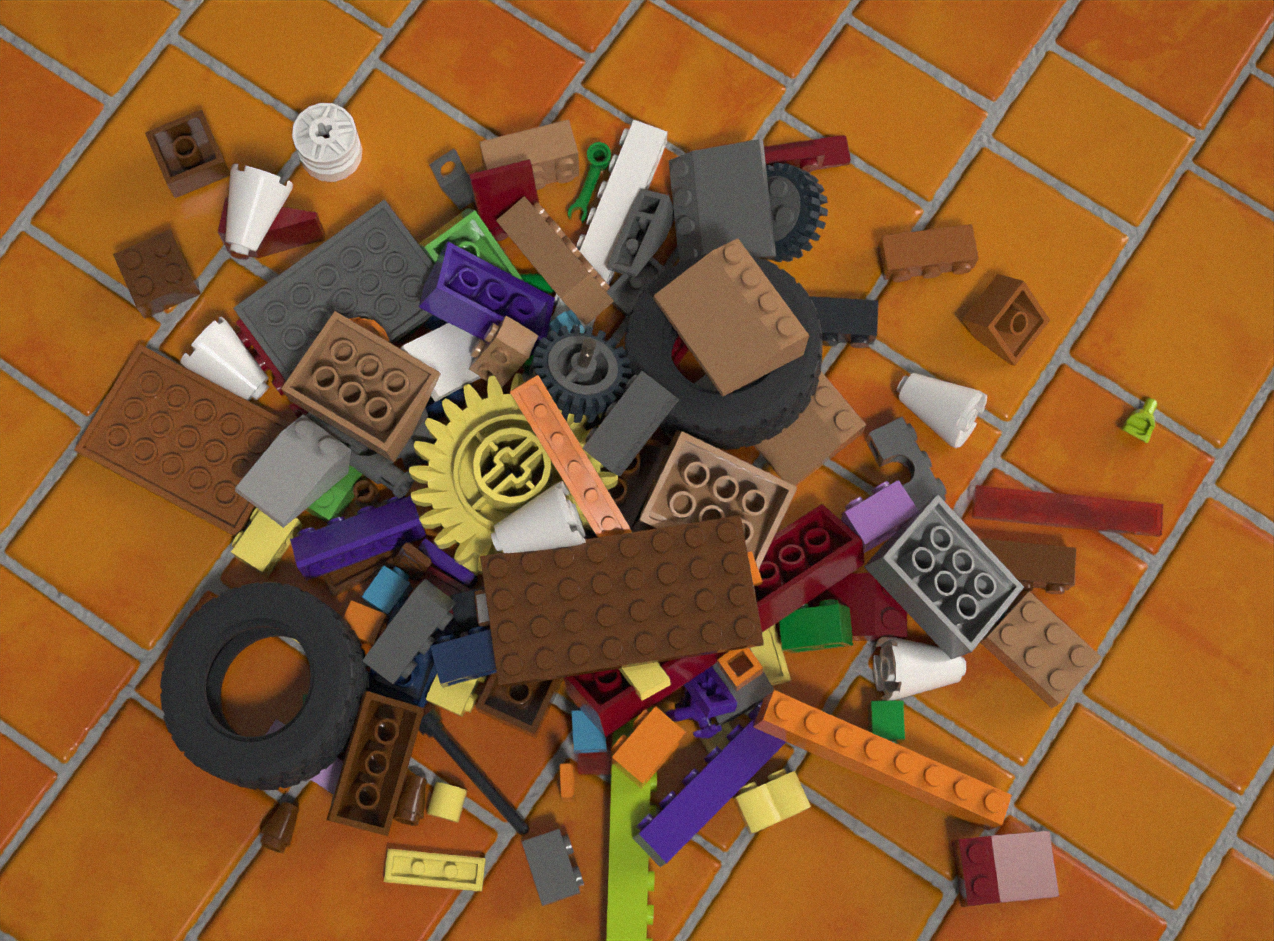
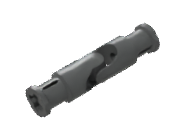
M307 413V418L351 449L350 466L376 484L382 483L393 491L392 493L397 498H402L407 494L414 483L409 472L405 473L396 467L392 461L313 414Z

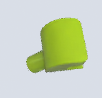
M1146 399L1142 409L1133 411L1123 424L1121 430L1148 444L1155 427L1153 413L1158 403L1154 399Z

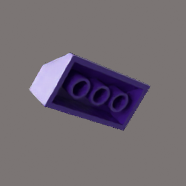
M447 242L424 284L419 308L485 341L484 336L493 323L498 325L505 316H508L538 335L530 354L531 356L534 355L540 340L543 337L547 339L555 298L462 248Z
M411 496L393 497L387 501V505L379 508L368 506L357 511V515L348 519H345V517L334 518L327 522L326 527L318 530L307 528L296 534L297 537L290 539L297 567L304 578L308 581L402 547L405 543H413L426 538Z

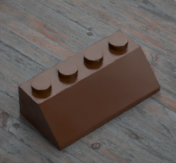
M364 691L326 820L388 836L425 708Z

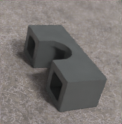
M903 417L869 432L865 440L879 467L890 462H898L907 467L910 473V482L902 486L918 511L937 494L945 502L946 498L944 495L947 492L940 478L935 479L930 470L932 463L928 454L924 450L920 451L915 442L917 435L910 423L906 424Z

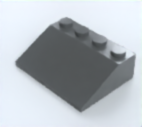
M757 139L695 150L669 160L679 262L690 257L695 258L697 255L710 253L737 238L749 254L757 256L758 259L768 260L776 257L763 140Z
M938 494L885 542L864 566L951 660L971 653L1024 588Z

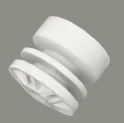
M332 103L312 105L299 114L293 124L292 138L303 168L312 177L327 182L345 179L355 172L361 162L362 146L353 117L344 108Z

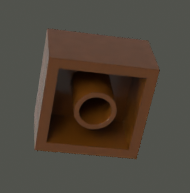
M202 110L145 132L166 184L174 198L230 176L229 169Z
M167 230L113 254L136 308L144 319L201 294L183 252L171 230Z

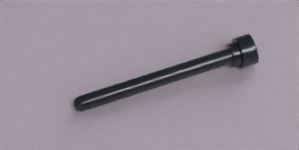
M434 709L424 715L418 731L423 736L433 737L517 833L526 835L529 832V825L444 731V725L441 722L442 717Z

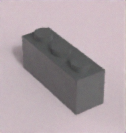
M643 371L628 381L625 386L626 392L619 401H614L608 407L605 413L606 418L599 427H594L588 433L585 439L587 443L583 447V450L618 476L622 475L679 401L675 395Z
M425 579L416 587L364 657L363 662L392 684L401 676L407 679L418 665L414 661L418 653L420 652L425 655L430 646L436 641L432 637L436 629L438 628L443 631L454 617L450 611L456 602Z

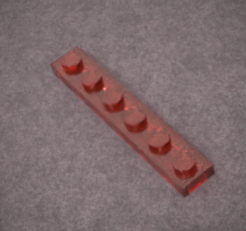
M976 485L973 493L972 518L1160 537L1163 530L1164 504Z

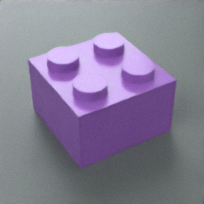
M899 480L891 485L886 481L872 490L873 494L863 501L859 497L845 506L846 510L842 513L841 521L862 539L864 553L891 538L918 512L917 507Z

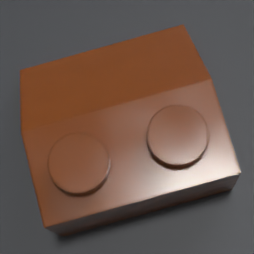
M997 274L963 317L962 321L977 341L1010 365L1015 366L1049 323L1050 319L1023 280Z

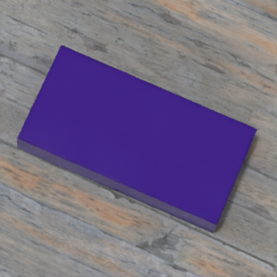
M426 538L420 544L419 551L457 582L470 589L478 582L476 575L464 566L456 563L453 558Z

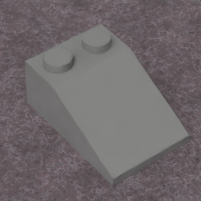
M302 415L278 435L235 487V492L284 528L348 474L351 449L305 415Z

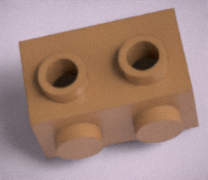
M505 316L498 325L493 323L484 336L485 341L481 339L477 341L470 353V356L474 357L469 370L488 381L489 376L494 375L502 388L529 358L538 335Z

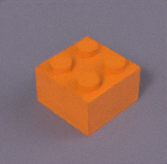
M656 706L651 712L645 709L633 722L634 726L632 728L634 732L629 737L623 734L611 748V753L613 754L612 765L640 789L646 785L679 746L686 734L681 727Z

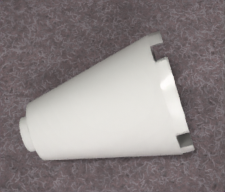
M232 164L225 242L231 244L229 250L248 255L249 250L256 251L292 191V182L287 181V185L284 186L279 183L281 177L249 166H245L244 172L238 171V164Z
M219 317L218 323L213 321L191 344L194 350L192 355L189 356L185 353L180 361L185 368L247 401L252 397L258 400L269 388L266 384L268 376L223 317Z
M912 373L909 377L904 376L897 387V392L900 393L899 400L954 448L961 447L977 425L974 422L977 414L983 413L987 402V395L982 393V391L917 373Z
M561 481L554 484L495 524V532L491 533V538L498 552L503 550L504 553H517L577 546L578 544L586 543L583 538L585 537V531L575 503L572 504L570 500H566L565 496L570 495V492L565 483Z
M891 636L881 637L877 641L876 647H881L880 655H874L873 673L877 691H883L885 696L881 697L883 700L894 701L959 682L966 673L964 657L960 656L951 660L938 646Z

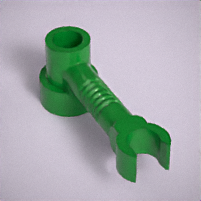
M602 142L591 144L587 150V160L590 168L575 204H572L568 209L569 220L575 210L584 212L581 219L582 224L588 219L587 209L601 171L607 169L611 162L610 148ZM597 157L604 158L602 161L595 160Z

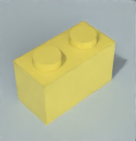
M256 508L250 517L252 522L246 531L239 532L232 543L234 548L231 553L237 559L268 578L291 545L290 539L297 536L296 534L300 532L303 525L299 519L294 518L283 528Z

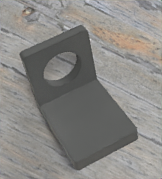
M455 149L429 164L441 190L459 210L474 201L470 176L466 172ZM452 161L455 163L454 170L450 174L441 175V167L446 162Z

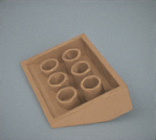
M738 238L708 253L653 297L722 397L804 355L809 334Z
M334 311L281 390L294 404L394 463L411 438L441 373Z
M821 372L815 394L811 396V402L805 411L799 414V418L787 429L784 428L782 433L753 446L782 480L796 486L863 433L866 424ZM756 379V380H754V381H752V382H750V383H748V384H746V385H744V386H742V387H740V388L746 387V386L752 384L753 382L757 381L758 379Z
M676 430L661 461L639 520L655 528H663L741 515L747 552L752 551L759 569L798 487L687 433Z

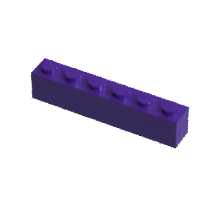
M762 702L748 714L751 721L744 728L738 724L726 736L730 742L722 750L716 746L704 758L707 765L700 772L694 768L681 781L685 787L678 794L672 790L659 803L662 810L655 817L649 813L636 826L640 832L633 838L634 841L659 867L668 863L786 743L753 727Z

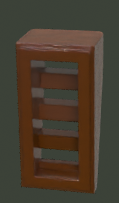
M409 542L404 544L393 560V565L408 574L414 581H418L432 563L431 559Z

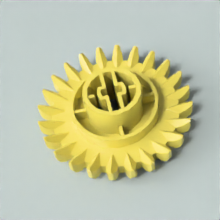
M521 373L515 374L511 390L524 383ZM494 375L488 378V398L482 400L471 385L467 384L464 386L467 408L463 411L449 399L445 398L442 401L445 415L449 420L448 425L445 426L431 418H427L425 421L427 430L436 440L435 445L415 441L414 443L416 453L423 460L428 461L429 465L409 467V474L413 480L428 484V488L411 493L412 501L416 505L433 507L431 511L419 518L422 526L426 529L442 526L443 530L434 539L435 545L440 549L448 548L455 543L459 545L454 559L460 565L469 562L473 556L478 557V570L480 574H483L480 556L503 553V550L499 552L496 550L491 538V533L495 532L494 525L554 484L561 481L564 482L511 393L503 394L501 386ZM569 413L566 422L583 448L587 443L585 439L593 428L587 431L584 428L588 424L586 415H583L581 423H575L574 414ZM584 450L607 490L615 487L618 483V475L611 472H600V468L605 466ZM493 461L494 468L484 476L486 468ZM508 469H511V470L516 474V473L521 469V475H522V476L519 477V478H516V477L511 473V474L506 478V472H505V471L508 470ZM544 469L542 479L535 487L532 479ZM570 493V495L565 496L566 500H570L572 504L575 503L584 531L595 534L572 494Z

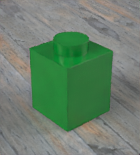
M904 700L871 701L867 705L868 731L896 744L904 741Z

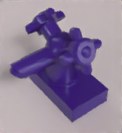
M712 666L684 684L686 688L685 695L679 703L675 704V709L668 710L665 713L674 722L686 719L698 721L700 730L694 731L693 735L702 739L711 738L722 730L721 725H712L710 718L735 712L738 703Z

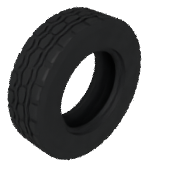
M707 254L697 255L695 258L690 257L676 263L677 265L674 267L671 266L658 275L656 280L653 279L643 290V295L638 297L632 308L633 314L629 316L626 327L627 334L625 335V353L631 362L628 364V368H632L631 378L643 371L679 399L660 424L661 429L671 436H674L676 430H679L713 447L723 448V450L740 449L743 446L750 447L760 444L763 440L775 437L782 433L784 428L787 429L799 418V414L805 411L811 402V396L815 394L821 374L823 344L820 319L817 318L818 312L813 301L809 300V294L800 283H796L793 276L784 269H779L778 265L751 255L809 334L804 355L760 377L752 384L722 397L719 391L699 387L687 380L678 371L671 356L673 346L679 334L653 299L657 292Z
M256 582L242 585L241 588H232L221 593L217 598H212L185 622L186 625L183 629H180L172 642L173 645L169 649L164 663L165 667L164 671H162L160 685L162 689L160 699L161 709L165 714L163 718L168 732L172 734V740L178 749L184 752V756L195 766L239 787L253 790L257 788L259 790H278L279 787L284 789L300 784V781L306 782L321 773V770L327 769L334 763L341 752L344 753L349 745L364 691L369 689V672L366 669L368 665L363 662L365 652L360 648L362 644L355 631L351 630V626L334 609L301 588L288 584L282 586L281 583L263 582V584ZM269 637H288L297 640L307 655L311 673L310 687L303 706L289 723L273 733L258 737L238 735L226 720L221 703L222 684L230 664L241 651L259 640Z

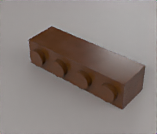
M980 539L1024 586L1022 591H1033V587L1045 588V592L1049 594H1064L1065 590L1068 591L1075 585V547Z

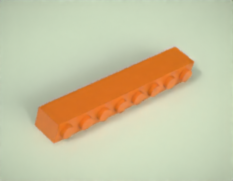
M773 690L763 699L753 726L754 728L989 831L1003 825L1012 797L1011 794L776 690Z

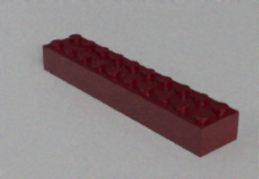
M823 504L776 533L758 569L763 582L760 585L754 586L762 632L865 564L862 539ZM729 651L658 662L670 678L671 685L644 700L640 699L633 685L629 684L619 669L564 677V682L569 697L606 737L641 714L645 709L650 708L716 664L717 660Z

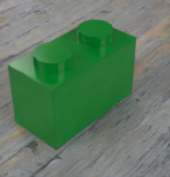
M838 600L820 601L818 607L811 608L808 607V604H804L779 621L783 651L801 653L853 646L850 608L838 604Z

